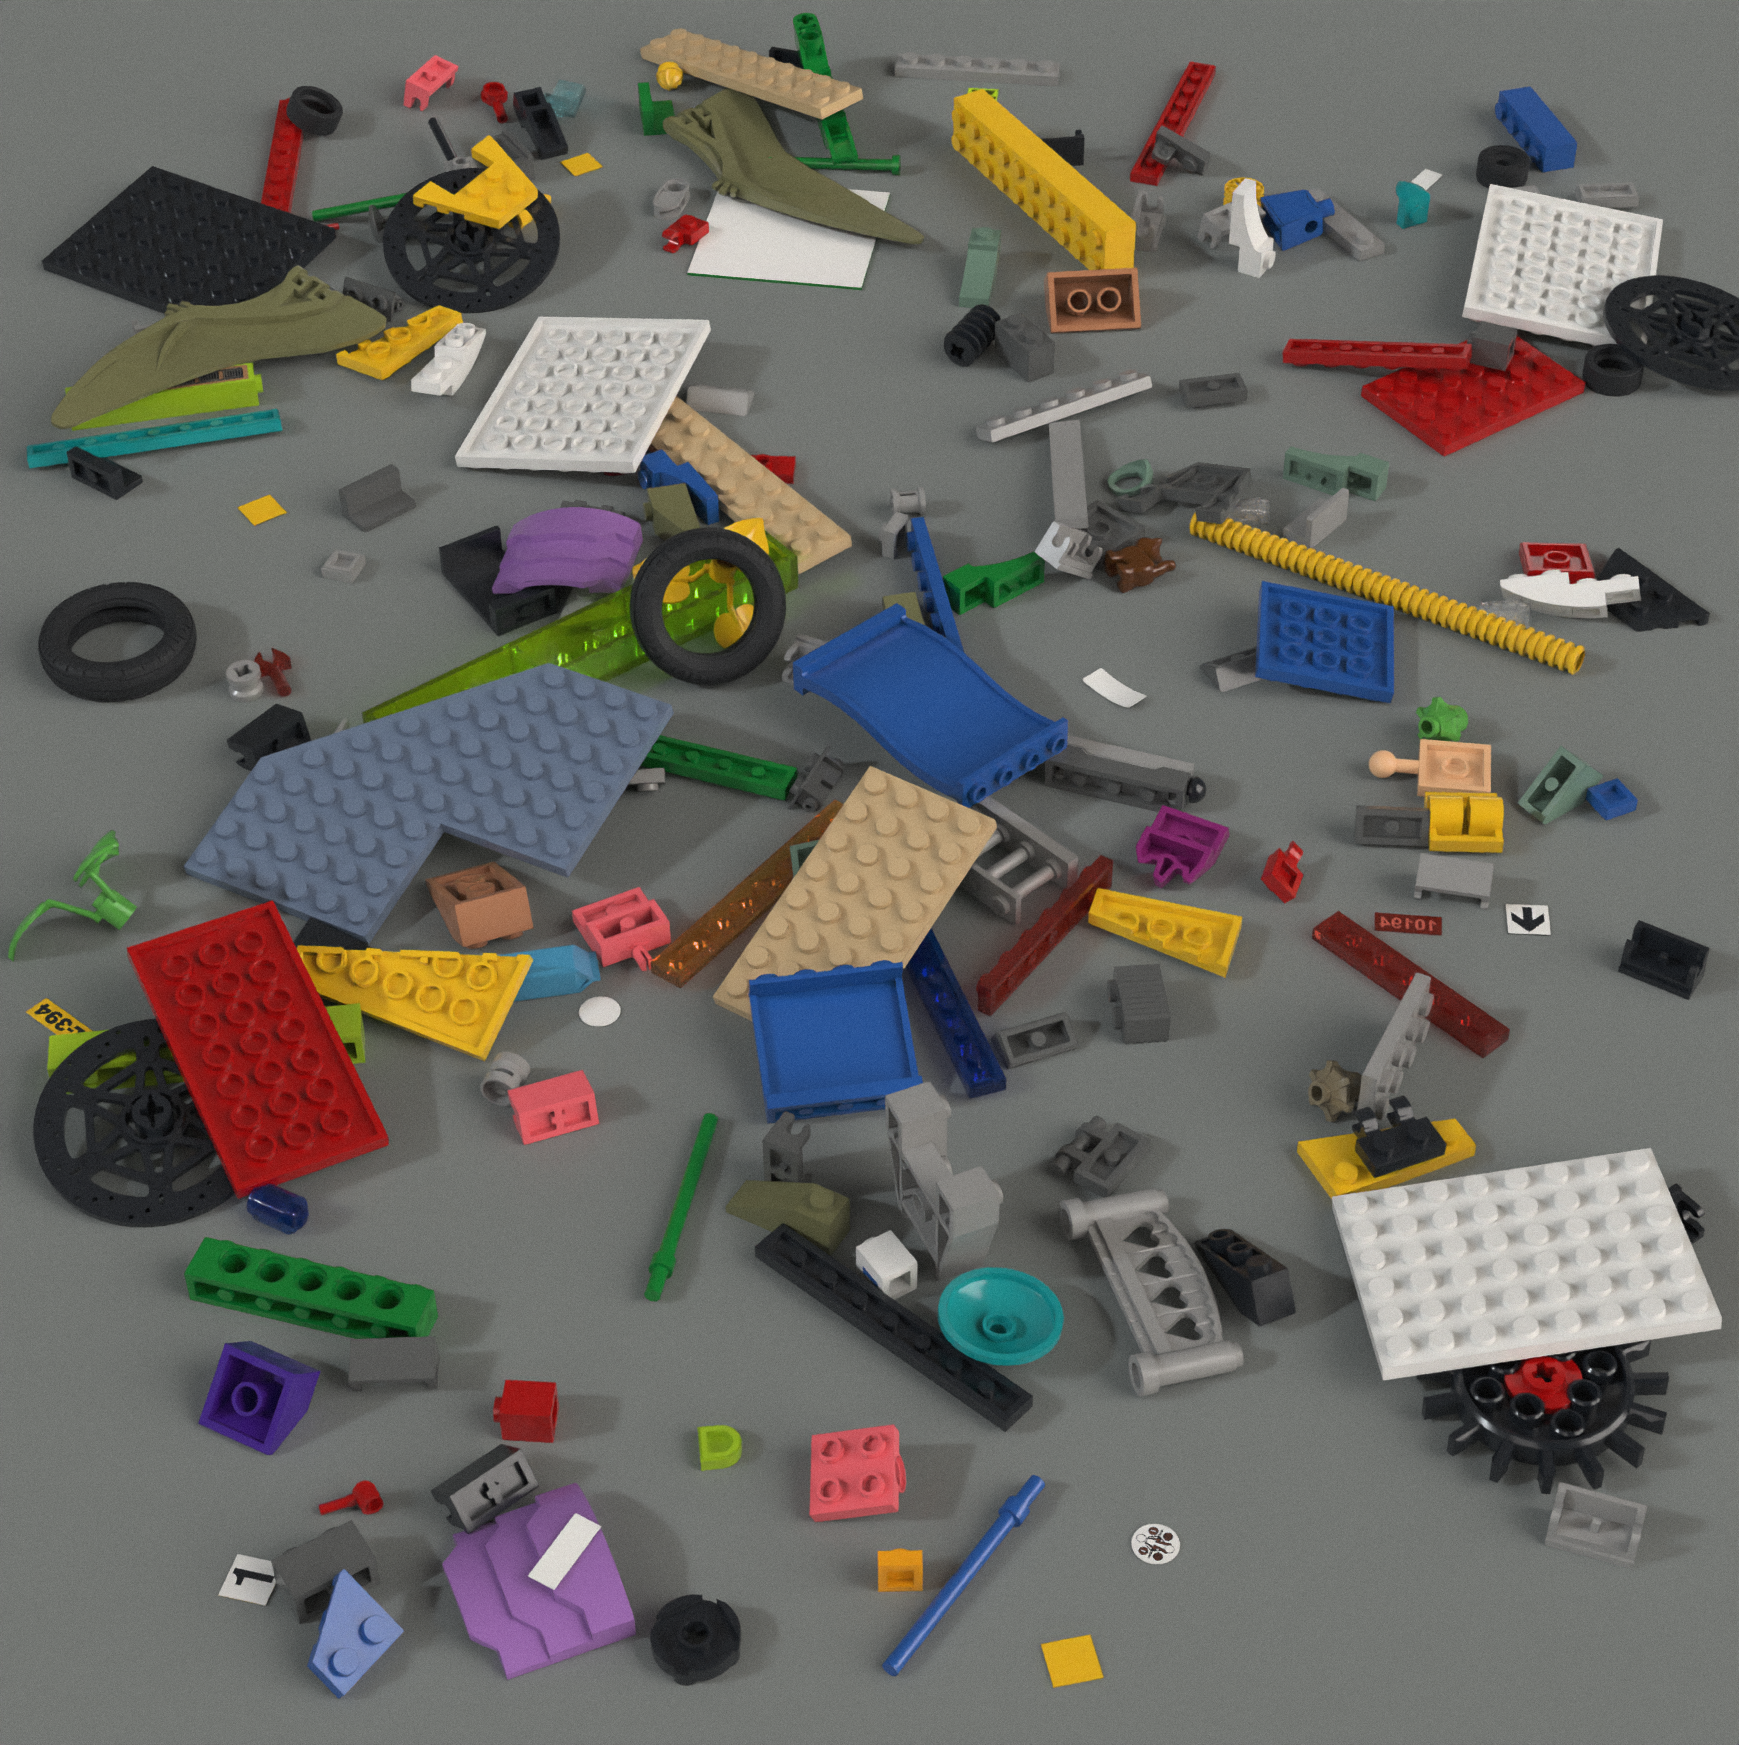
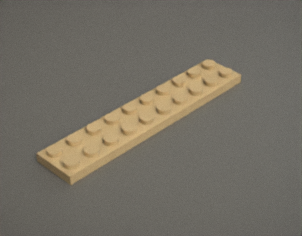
M682 28L672 30L670 35L663 38L653 39L650 41V44L640 48L641 57L644 60L659 65L664 62H675L682 69L683 73L819 119H824L863 99L862 88L850 85L848 82L831 79L830 76L819 75L809 69H801L790 63H782L772 57H764L753 51L749 52L739 49L738 46H730L721 43L720 40H712L701 34L687 32L686 29Z
M678 396L675 397L648 448L650 452L663 449L677 466L689 462L718 495L719 509L735 522L750 518H763L769 550L797 574L805 572L852 546L851 535Z

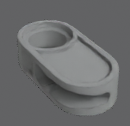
M672 178L662 184L652 201L654 206L653 214L657 219L673 220L681 214L690 200L689 182L682 178Z

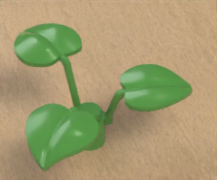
M110 830L94 845L91 852L79 865L72 879L77 882L84 872L78 885L80 888L83 887L89 877L100 887L102 892L91 904L97 910L92 912L53 899H47L45 902L42 901L23 919L14 932L8 950L10 960L14 962L16 945L23 932L36 918L50 908H58L91 918L96 923H99L103 918L118 930L122 928L137 906L116 890H112L99 876L100 865L108 859L119 855L118 839L115 838L116 832L114 830Z

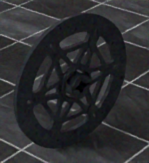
M487 168L451 170L419 183L400 199L390 213L385 225L383 252L391 276L406 294L431 308L440 305L461 313H483L502 309L522 300L536 290L548 277L555 265L560 250L558 219L552 205L543 193L538 190V198L524 209L532 216L538 231L537 242L530 243L524 241L517 215L509 221L513 224L516 239L500 234L508 223L502 228L497 229L468 221L464 218L460 219L459 213L453 212L452 224L435 223L445 215L437 211L423 222L414 220L423 208L414 205L413 195L430 181L455 195ZM429 231L447 232L446 237L443 238L432 233H429ZM408 237L418 238L420 241L426 266L419 271L414 269L406 253V239ZM428 241L443 246L435 258L430 256L427 246ZM500 242L508 246L514 247L515 249L496 247L497 244ZM450 254L454 257L451 261L439 266L447 255ZM490 257H509L494 270H491ZM519 259L530 260L525 269L512 280L500 286L494 285L493 281ZM484 261L485 273L480 275L474 263ZM465 263L472 275L450 272V270ZM442 278L477 286L478 290L476 292H457L443 289L433 283L437 279Z
M1664 275L1633 278L1619 284L1610 292L1603 308L1604 323L1614 341L1630 357L1648 369L1686 385L1720 391L1739 390V370H1732L1728 366L1739 358V327L1732 319L1737 318L1739 320L1738 297L1703 282ZM1676 294L1697 298L1708 303H1711L1717 307L1678 297ZM1648 295H1655L1659 299L1642 310L1630 306L1636 300ZM1660 308H1664L1666 310L1667 315L1653 312L1657 311ZM1713 318L1718 319L1715 323L1712 321ZM1629 322L1638 324L1653 346L1646 345L1635 334ZM1722 325H1725L1732 334H1729L1719 329L1722 327ZM1654 330L1664 333L1666 336L1660 339ZM1672 341L1674 346H1668V344ZM1719 349L1733 352L1723 357ZM1668 358H1674L1702 367L1709 368L1710 371L1682 365Z
M145 1019L114 1027L98 1034L75 1049L62 1061L47 1081L35 1110L33 1123L35 1151L41 1169L51 1186L66 1202L77 1210L100 1221L120 1226L158 1227L180 1223L211 1211L235 1194L222 1165L199 1183L178 1192L173 1190L172 1183L213 1154H217L211 1139L185 1136L190 1127L206 1135L208 1133L202 1120L192 1116L197 1111L193 1100L186 1104L181 1099L182 1096L189 1094L186 1084L184 1083L171 1090L167 1087L163 1072L169 1071L179 1075L181 1073L176 1062L160 1057V1049L168 1047L156 1019ZM146 1040H149V1046H144ZM136 1053L137 1060L96 1088L83 1085L104 1064L124 1054ZM149 1070L154 1071L159 1086L157 1089L144 1090L146 1072ZM136 1075L133 1095L110 1093L111 1090ZM103 1102L124 1106L120 1114H115L98 1104ZM70 1108L83 1110L85 1115L87 1152L75 1159L70 1156L65 1141V1122ZM173 1111L177 1114V1116L180 1115V1119H176L175 1121ZM154 1114H156L157 1116H156V1120H155V1127L152 1128V1122L154 1121ZM96 1116L116 1126L98 1143L95 1139L94 1118ZM134 1121L136 1131L131 1126L128 1127L129 1122L133 1123ZM119 1138H123L128 1144L107 1155H102ZM176 1146L201 1149L178 1166L172 1167ZM164 1151L163 1169L157 1173L155 1172L150 1154ZM139 1152L146 1170L140 1172L115 1164V1162ZM100 1171H105L148 1185L149 1194L145 1197H135L115 1193L97 1185L90 1179ZM161 1197L165 1199L164 1204H159Z

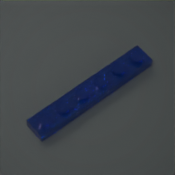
M931 928L906 965L907 971L969 1099L1006 1090L1007 1079Z

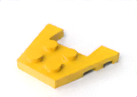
M488 135L471 148L472 158L488 167L485 171L455 195L430 181L413 195L414 205L424 208L425 204L437 207V212L448 214L452 211L464 215L465 220L500 229L538 198V189L499 144Z

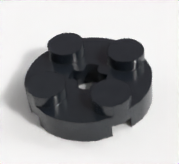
M691 1594L681 1596L663 1606L656 1616L657 1621L653 1629L651 1628L650 1633L653 1658L657 1665L665 1673L673 1676L674 1681L680 1685L689 1686L696 1682L713 1679L723 1674L740 1659L741 1627L739 1619L734 1610L719 1599H716V1604L712 1601L703 1600L702 1595ZM695 1631L698 1636L705 1634L708 1636L703 1639L702 1643H688V1634Z

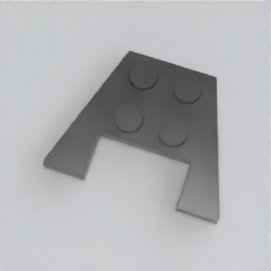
M1197 462L1165 476L1166 483L1162 485L1147 484L1140 487V494L1129 498L1128 494L1117 498L1118 506L1121 511L1144 513L1163 499L1176 501L1178 505L1201 504L1195 509L1197 521L1222 524L1252 481L1250 468Z

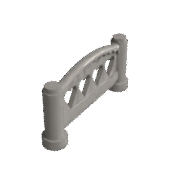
M1149 1188L1083 1202L1079 1198L1062 1200L1059 1203V1219L1064 1236L1068 1241L1085 1238L1088 1235L1141 1353L1130 1355L1128 1363L1131 1383L1138 1396L1156 1394L1159 1392V1388L1163 1386L1233 1372L1237 1367L1243 1366V1353L1237 1341H1224L1222 1338L1221 1320L1216 1298L1202 1264L1185 1238L1163 1215L1168 1213L1169 1210L1168 1198L1163 1189ZM1147 1227L1152 1231L1150 1238L1158 1245L1150 1248L1123 1240L1136 1228ZM1161 1257L1166 1261L1165 1269L1170 1271L1172 1276L1162 1278L1138 1272V1270L1150 1258ZM1174 1287L1181 1292L1179 1299L1185 1302L1187 1307L1177 1309L1153 1303L1152 1301L1164 1289ZM1189 1318L1196 1323L1194 1330L1202 1338L1190 1340L1167 1334V1332L1180 1319Z

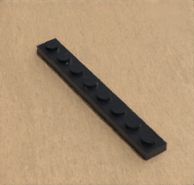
M784 1223L755 1246V1257L1004 1432L1033 1407V1395L988 1364L975 1360L957 1350L943 1333Z

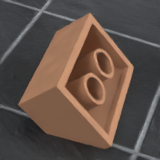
M1137 268L1047 272L1044 278L1046 313L1051 333L1141 329Z

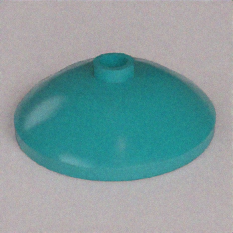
M980 1268L958 1276L946 1286L941 1294L938 1305V1323L946 1339L963 1354L992 1365H1021L1043 1357L1059 1341L1064 1323L1063 1309L1054 1292L1037 1278L1009 1268Z

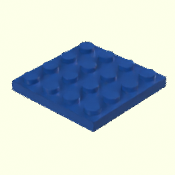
M1262 581L1258 601L1255 677L1268 681L1298 685L1303 688L1329 691L1339 695L1344 694L1365 698L1370 701L1391 703L1394 695V606Z

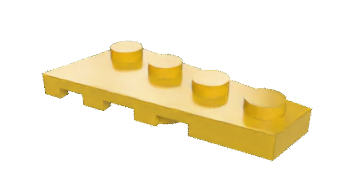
M438 305L408 319V326L389 328L383 331L384 337L374 342L367 339L358 343V349L349 354L346 350L337 353V363L376 379L384 380L399 368L411 362L413 358L423 351L429 349L447 335L457 324L463 323L461 312Z
M1097 888L1089 910L1088 923L1226 978L1241 930L1242 916Z

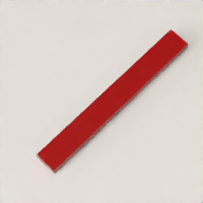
M1189 62L1130 172V182L1158 186L1169 163L1165 166L1151 158L1157 131L1163 125L1180 136H1184L1215 76L1216 66Z

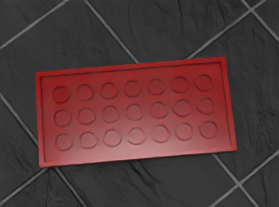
M273 900L127 947L128 959L237 1199L389 1145L387 1132Z

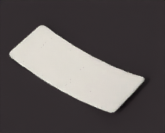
M1102 668L1083 678V681L1097 693L1126 708H1130L1147 697V695L1123 685Z

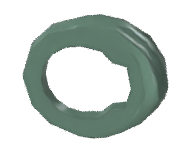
M1139 459L1117 469L1107 479L1110 492L1116 496L1125 494L1135 496L1140 494V487L1152 484L1154 481L1151 464L1148 459ZM1139 476L1143 479L1137 486L1130 489H1121L1115 486L1118 480L1125 477Z

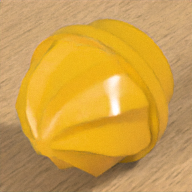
M664 62L658 67L656 80L663 89L671 91L677 89L678 85H681L684 76L683 71L675 62Z

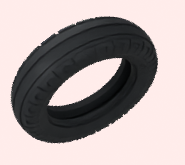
M706 527L691 529L676 534L661 543L651 552L640 567L630 596L632 628L637 642L645 655L666 674L678 680L698 685H716L730 682L754 670L767 658L775 647L782 632L786 615L785 589L780 573L772 559L759 545L749 538L722 528ZM700 560H723L738 567L750 583L754 598V609L750 624L744 634L734 644L723 650L713 653H696L686 650L673 641L665 628L662 616V602L665 591L673 577L684 567Z
M115 582L109 583V585L94 586L90 590L80 591L55 607L42 625L38 641V652L44 671L52 682L63 691L85 700L120 702L127 701L129 698L133 700L144 697L146 694L150 695L175 681L185 671L193 658L197 642V632L190 611L171 592L146 583ZM113 622H144L156 626L164 632L162 639L153 648L139 656L123 661L96 662L81 658L71 651L76 641L84 634L99 626Z

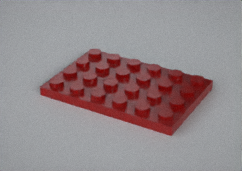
M1516 336L1514 355L1505 371L1469 363L1467 369L1457 372H1450L1439 368L1419 371L1414 368L1404 367L1362 386L1361 397L1445 457L1584 393L1585 382L1531 346L1528 342ZM1465 340L1459 344H1467L1468 340Z

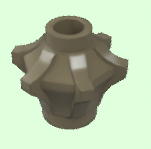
M1327 1060L1326 1067L1322 1070L1312 1069L1310 1071L1309 1077L1312 1080L1308 1088L1310 1105H1317L1324 1112L1328 1122H1335L1342 1111L1351 1113L1354 1103L1359 1101L1362 1075L1355 1071L1344 1070L1335 1060Z

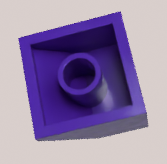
M253 1341L225 1343L198 1424L266 1455H273L308 1411L321 1371Z

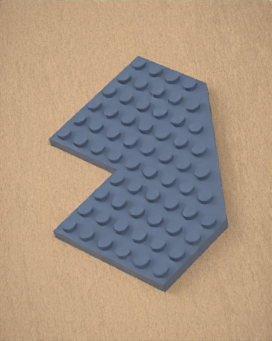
M546 663L260 758L183 867L189 876L262 904L273 900L277 909L306 921L312 917L369 945L444 832L568 878L674 714L672 705L555 664Z

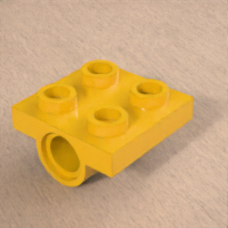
M1425 792L1424 808H1429L1430 810L1429 851L1502 853L1504 844L1502 832L1504 806L1502 797H1498L1497 793Z

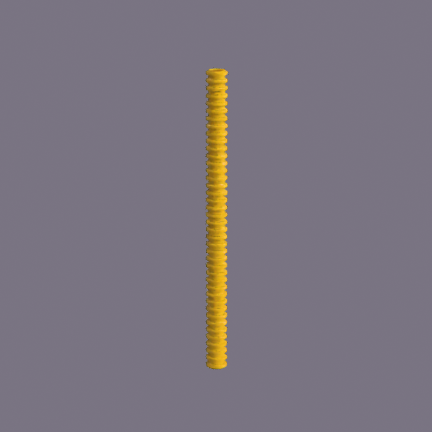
M1196 512L1190 521L1189 529L1192 536L1196 537L1199 535V538L1203 540L1208 538V541L1211 543L1217 542L1222 547L1226 545L1230 550L1235 548L1236 552H1244L1249 557L1253 555L1257 560L1263 558V561L1266 563L1272 561V565L1276 567L1281 565V568L1285 570L1290 568L1291 572H1299L1304 577L1309 575V578L1312 580L1318 578L1320 583L1324 584L1327 582L1331 587L1337 585L1339 590L1346 588V592L1350 594L1355 592L1358 597L1365 595V599L1369 601L1374 598L1375 603L1381 604L1384 602V605H1393L1394 610L1400 611L1403 609V613L1407 615L1412 612V616L1416 618L1422 616L1424 621L1431 619V622L1435 625L1441 623L1443 628L1450 626L1454 632L1460 630V633L1465 636L1469 633L1471 638L1476 639L1479 637L1481 642L1489 641V644L1492 646L1499 644V648L1503 650L1509 648L1511 653L1518 651L1520 656L1528 655L1530 660L1538 658L1539 663L1544 664L1548 662V666L1552 668L1557 665L1560 671L1568 669V673L1571 675L1578 672L1583 663L1585 647L1582 645L1575 647V644L1571 641L1566 644L1563 638L1555 640V636L1552 634L1545 636L1543 631L1536 633L1534 628L1529 627L1526 629L1524 624L1516 625V622L1513 620L1506 622V618L1502 616L1497 619L1494 613L1487 615V612L1483 609L1477 611V608L1474 606L1467 608L1466 603L1458 604V601L1455 599L1448 601V597L1444 595L1439 598L1436 592L1429 594V591L1425 588L1420 591L1416 585L1410 587L1408 582L1401 584L1397 578L1391 580L1389 575L1382 577L1378 571L1372 573V570L1369 568L1363 570L1361 565L1353 566V563L1350 561L1344 563L1342 558L1335 560L1333 555L1329 554L1326 556L1322 551L1316 553L1314 548L1307 550V546L1303 544L1298 546L1297 542H1289L1284 537L1279 539L1278 535L1273 534L1270 536V533L1267 531L1261 533L1259 528L1252 529V526L1248 524L1243 526V523L1239 521L1234 522L1231 518H1226L1222 524L1197 521Z

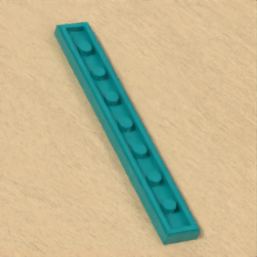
M271 409L28 445L26 447L29 468L69 463L67 451L75 446L99 458L278 432L282 431L279 410Z

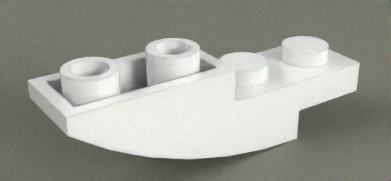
M471 323L457 324L434 346L435 357L411 379V391L438 396L442 394L453 396L466 379L477 359L486 335V329L477 328Z
M1548 570L1537 576L1528 577L1525 574H1514L1507 579L1500 580L1504 599L1518 606L1552 616L1603 618L1608 617V604L1641 601L1638 576L1631 577L1628 574L1615 575L1610 580L1602 581L1586 578L1577 581L1576 584H1570L1568 572Z

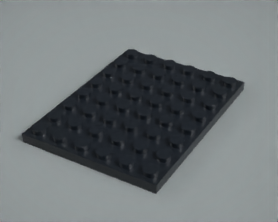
M152 166L42 260L45 271L165 314L168 304L180 306L182 301L189 302L194 306H222L241 303L269 292L281 284L288 272L295 266L306 267L336 239L335 228Z

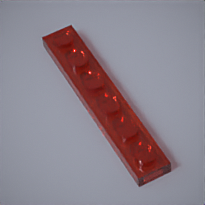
M1100 855L1091 866H1086L1071 887L1067 886L1062 891L1056 903L1051 908H1046L1042 912L1038 922L1030 930L1026 929L1022 933L1018 943L1010 951H1005L1001 955L998 964L989 973H984L980 977L976 986L979 1012L991 1017L1089 912L1097 888L1109 890L1112 887L1113 860Z
M1337 911L1313 928L1312 939L1400 1001L1404 997L1416 972L1431 977L1429 993L1434 994V1000L1431 1010L1425 1018L1481 1058H1485L1508 1040L1510 1033L1508 1027L1340 911Z

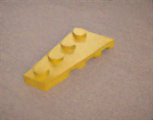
M1455 1118L1431 1122L1446 1143L1445 1155L1376 1178L1372 1176L1355 1152L1356 1140L1358 1138L1354 1133L1298 1141L1297 1153L1332 1199L1333 1196L1389 1188L1475 1156L1476 1144Z

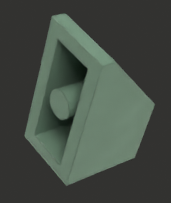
M1560 746L1519 800L1518 804L1539 821L1547 824L1582 805L1586 800L1587 788L1596 786L1604 775L1579 756Z

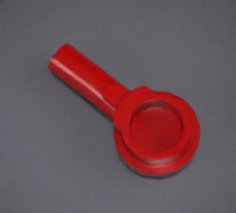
M499 82L486 83L481 91V100L493 107L499 123L507 122L508 116L503 105L508 100V92L505 86Z

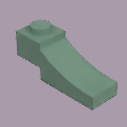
M989 227L972 228L959 295V307L973 308L980 304L990 305L1001 252V230H994Z
M1290 446L1285 452L1283 479L1330 495H1335L1340 489L1345 488L1349 490V493L1376 501L1386 489L1389 462L1363 453H1359L1357 456L1328 455Z

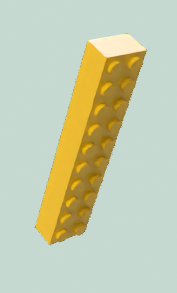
M984 89L954 97V110H952L953 135L951 141L956 151L965 157L970 164L975 166L1000 191L1006 194L1013 203L1017 204L1087 269L1134 268L1136 222Z

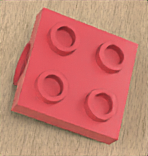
M894 1424L812 1435L809 1515L814 1522L898 1512L899 1494L903 1493L906 1488V1472L903 1459L899 1454V1430Z

